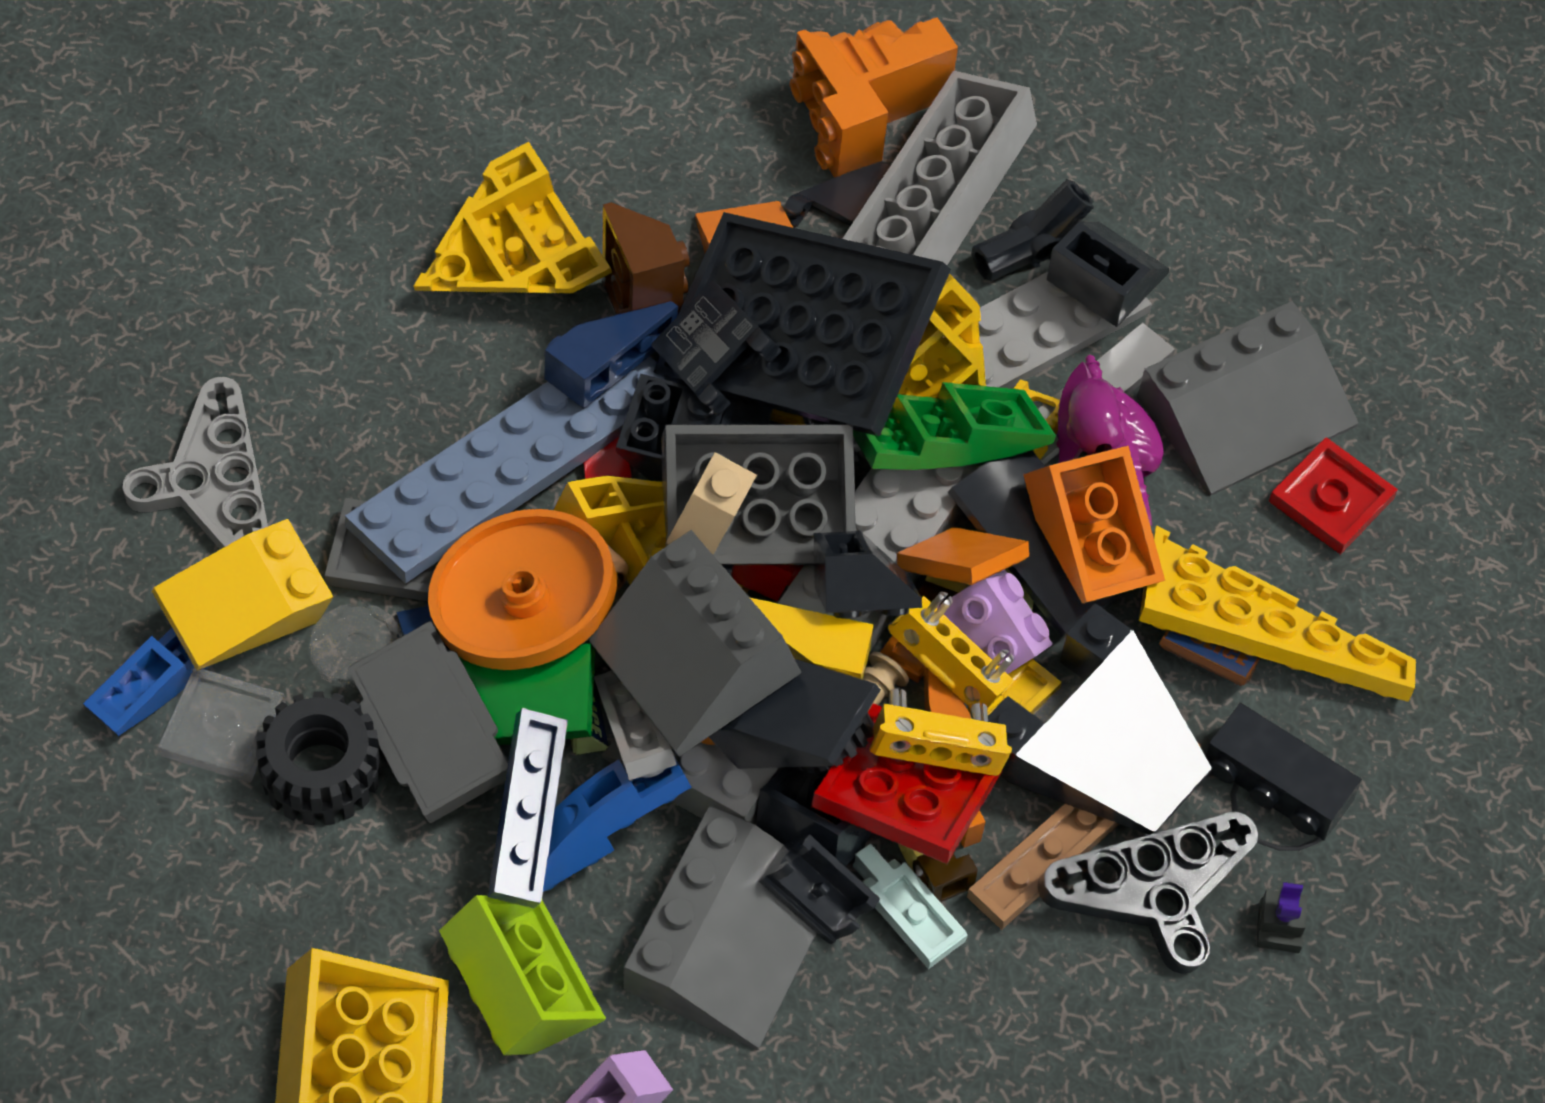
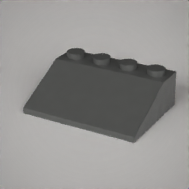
M1293 301L1144 368L1137 396L1209 496L1317 446L1325 437L1332 439L1358 427L1359 424L1317 332Z
M849 425L665 426L661 439L666 541L715 452L757 475L713 555L722 566L814 565L813 533L856 531L853 427Z
M692 530L651 556L589 640L597 653L679 757L802 673L780 632Z
M709 805L624 966L623 990L759 1051L817 934L759 882L783 847V844L756 825Z

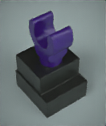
M1283 882L1280 891L1266 889L1264 896L1261 897L1259 902L1256 947L1300 953L1303 945L1307 911V895L1301 894L1303 885Z

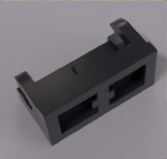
M810 834L784 844L759 880L763 886L829 944H833L837 939L854 933L860 927L855 920L861 914H866L874 909L880 900L872 890Z

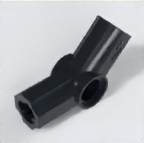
M1066 179L1037 210H1030L1020 215L1011 224L1009 230L972 246L971 256L976 269L984 279H988L991 282L1030 263L1035 268L1040 267L1039 263L1046 259L1050 260L1053 248L1094 208V201L1074 181Z

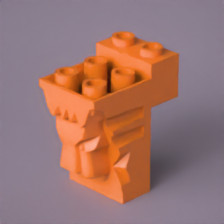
M938 17L925 22H917L904 33L891 20L881 23L876 22L863 31L858 29L854 36L847 32H841L830 37L828 32H808L805 29L797 32L796 47L792 53L794 70L793 78L790 79V89L795 100L798 103L804 102L809 109L811 123L819 133L818 145L815 146V156L822 169L826 170L829 168L833 176L838 177L847 172L882 161L887 123L930 107L955 70L958 46Z

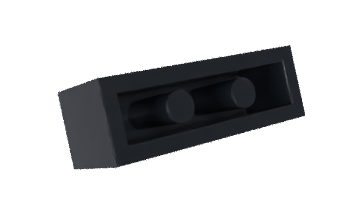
M1241 702L1210 741L1206 753V759L1212 768L1211 772L1216 778L1225 783H1237L1249 792L1251 798L1258 805L1266 809H1276L1288 817L1296 829L1307 835L1314 834L1323 841L1326 840L1354 801L1362 780Z

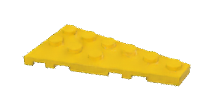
M1156 525L1153 537L1165 581L1144 586L1139 621L1161 630L1174 631L1197 638L1202 642L1214 643L1247 655L1277 662L1294 670H1303L1327 677L1337 683L1350 684L1370 690L1383 697H1393L1409 702L1415 689L1416 659L1366 633L1355 637L1335 625L1337 618L1323 611L1317 617L1297 607L1298 598L1236 566L1224 569L1206 559L1207 551L1194 544L1191 545L1189 550L1168 540L1171 532Z

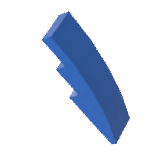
M171 628L159 641L151 636L83 704L119 736L169 702L210 666L197 671L173 628Z

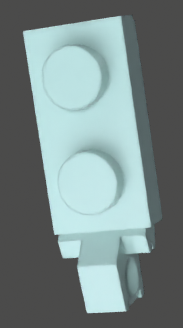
M871 843L855 854L856 858L853 867L865 879L863 883L880 898L875 908L928 969L966 942L968 936L966 931L906 862L900 864L897 860L893 859L887 863Z

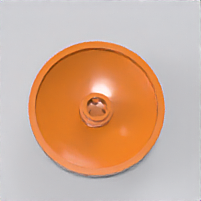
M528 509L506 513L474 527L461 536L445 552L430 580L428 590L429 611L442 641L451 651L456 652L460 658L472 664L490 669L517 670L531 668L554 661L568 654L594 634L612 607L617 588L616 568L604 538L584 520L565 512L547 509Z

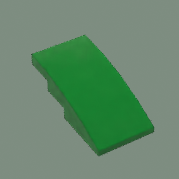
M942 382L938 398L898 394L880 437L853 430V437L872 469L922 470L966 466L1007 458L1053 444L1056 437L1025 390Z

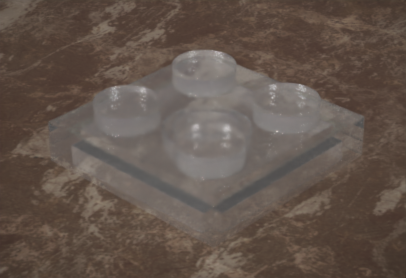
M194 667L159 743V754L165 758L251 783L258 767L256 756L258 732H264L262 722L267 715L276 717L275 707L282 702L286 703L285 695L282 692L208 670L200 669L197 671Z

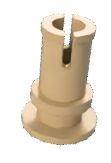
M875 651L869 655V661L873 667L865 668L863 680L873 682L881 689L873 702L878 705L884 697H889L890 691L895 689L894 684L905 686L909 682V678L901 666L888 656Z

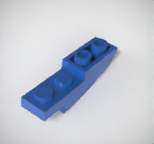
M676 758L677 765L664 769L660 774L649 778L639 777L630 781L624 766L618 759L584 782L555 808L543 892L554 888L559 882L585 867L594 865L602 857L613 852L614 848L607 836L619 829L630 826L638 818L662 804L673 801L678 795L692 788Z

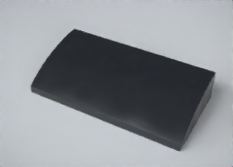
M1033 450L1007 458L988 461L954 485L948 493L979 532L1029 541V557L1009 567L1008 570L1018 579L1023 589L1061 637L1066 635L1095 603L1106 610L1129 592L1126 591L1082 603L1035 520L1023 474L1044 468L1045 465Z

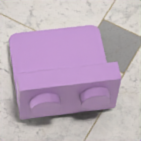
M1002 570L970 585L951 597L953 602L944 613L953 624L992 660L1001 650H1008V654L998 664L1000 666L1011 654L1013 655L1014 661L1005 670L1007 674L1053 645L1048 637L1049 630L1045 621L1037 613L1031 611L1023 598L1024 591L1020 582L1014 575L1007 573L1006 570Z

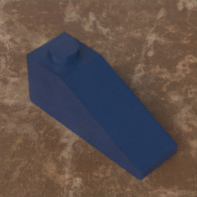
M669 301L576 325L563 336L555 337L545 349L544 379L582 408H585L656 351L651 344L677 318L678 305Z

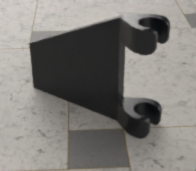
M880 161L847 172L790 196L785 203V210L788 211L786 215L792 226L798 227L812 206L851 226L890 165Z

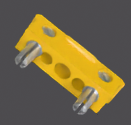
M940 592L932 602L923 596L922 608H910L908 614L901 615L888 626L890 633L969 708H972V705L980 703V708L982 704H985L989 714L1003 701L1002 694L1014 681L1005 672L1014 661L1013 655L1011 654L998 666L1009 651L1001 650L992 660L944 615L953 602L951 596L938 609L937 607L948 595L947 593Z
M899 689L890 691V705H883L873 726L874 740L869 749L871 753L878 756L993 776L1001 773L1012 748L1007 745L1006 725L988 722V712L985 704H982L981 708L980 703L972 705V708H970L971 719L907 708L906 692L902 689L900 694Z

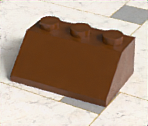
M612 202L603 204L602 255L610 266L612 273L604 276L602 283L616 315L672 301L678 305V316L684 303L683 294L688 293L689 290L684 268L689 267L690 261L684 242L682 240L676 241L670 225Z

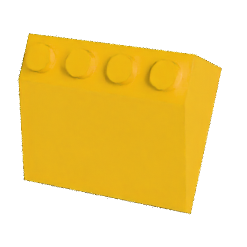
M311 948L287 968L275 1103H442L449 980Z

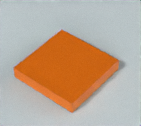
M953 527L898 552L897 565L906 572L973 585L1026 560L1029 557V541Z

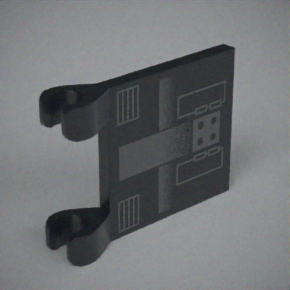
M714 280L705 287L651 344L658 354L692 389L700 401L708 406L717 416L722 414L730 405V401L712 384L749 345L768 363H771L781 352L779 346L759 328Z

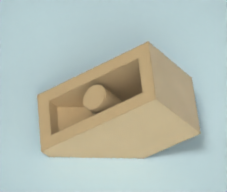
M715 452L665 545L668 546L692 530L714 555L757 475Z

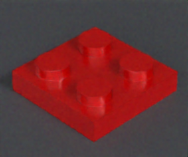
M1325 437L1272 491L1269 502L1341 555L1394 500L1398 489Z

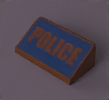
M1170 630L1166 631L1159 643L1161 648L1239 686L1246 685L1251 680L1261 659L1260 657L1247 655L1214 643L1202 642L1197 638Z

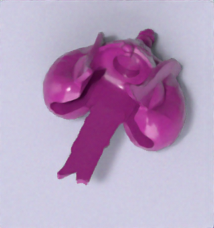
M1087 355L1085 358L1086 363L1082 361L1075 368L1062 391L1058 410V441L1056 442V446L1059 448V463L1077 459L1082 451H1085L1087 456L1129 446L1151 526L1149 494L1146 492L1143 477L1154 473L1160 467L1164 454L1161 436L1155 423L1144 409L1125 394L1121 387L1116 388L1108 381L1102 379L1099 361H1096L1093 355Z

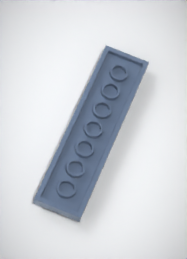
M649 356L585 408H582L552 384L546 382L345 515V527L406 584L440 561L445 552L465 533L485 521L512 512L619 437L640 373L664 379L663 376L653 372L657 362Z

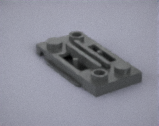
M431 621L348 667L364 699L360 703L362 713H368L373 720L374 730H377L379 746L397 781L401 786H409L423 815L430 824L506 781L508 761L495 739L498 728L459 656L454 651L448 652Z

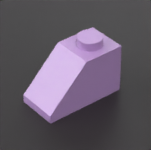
M646 1050L610 1055L565 1103H661L673 1089Z

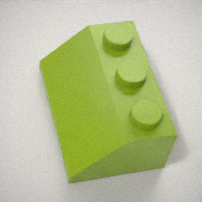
M476 895L439 930L448 947V954L451 960L461 972L469 988L471 999L479 1007L491 1030V1037L503 1055L534 1054L606 1019L543 900H541V904L536 908H530L489 898L486 895Z

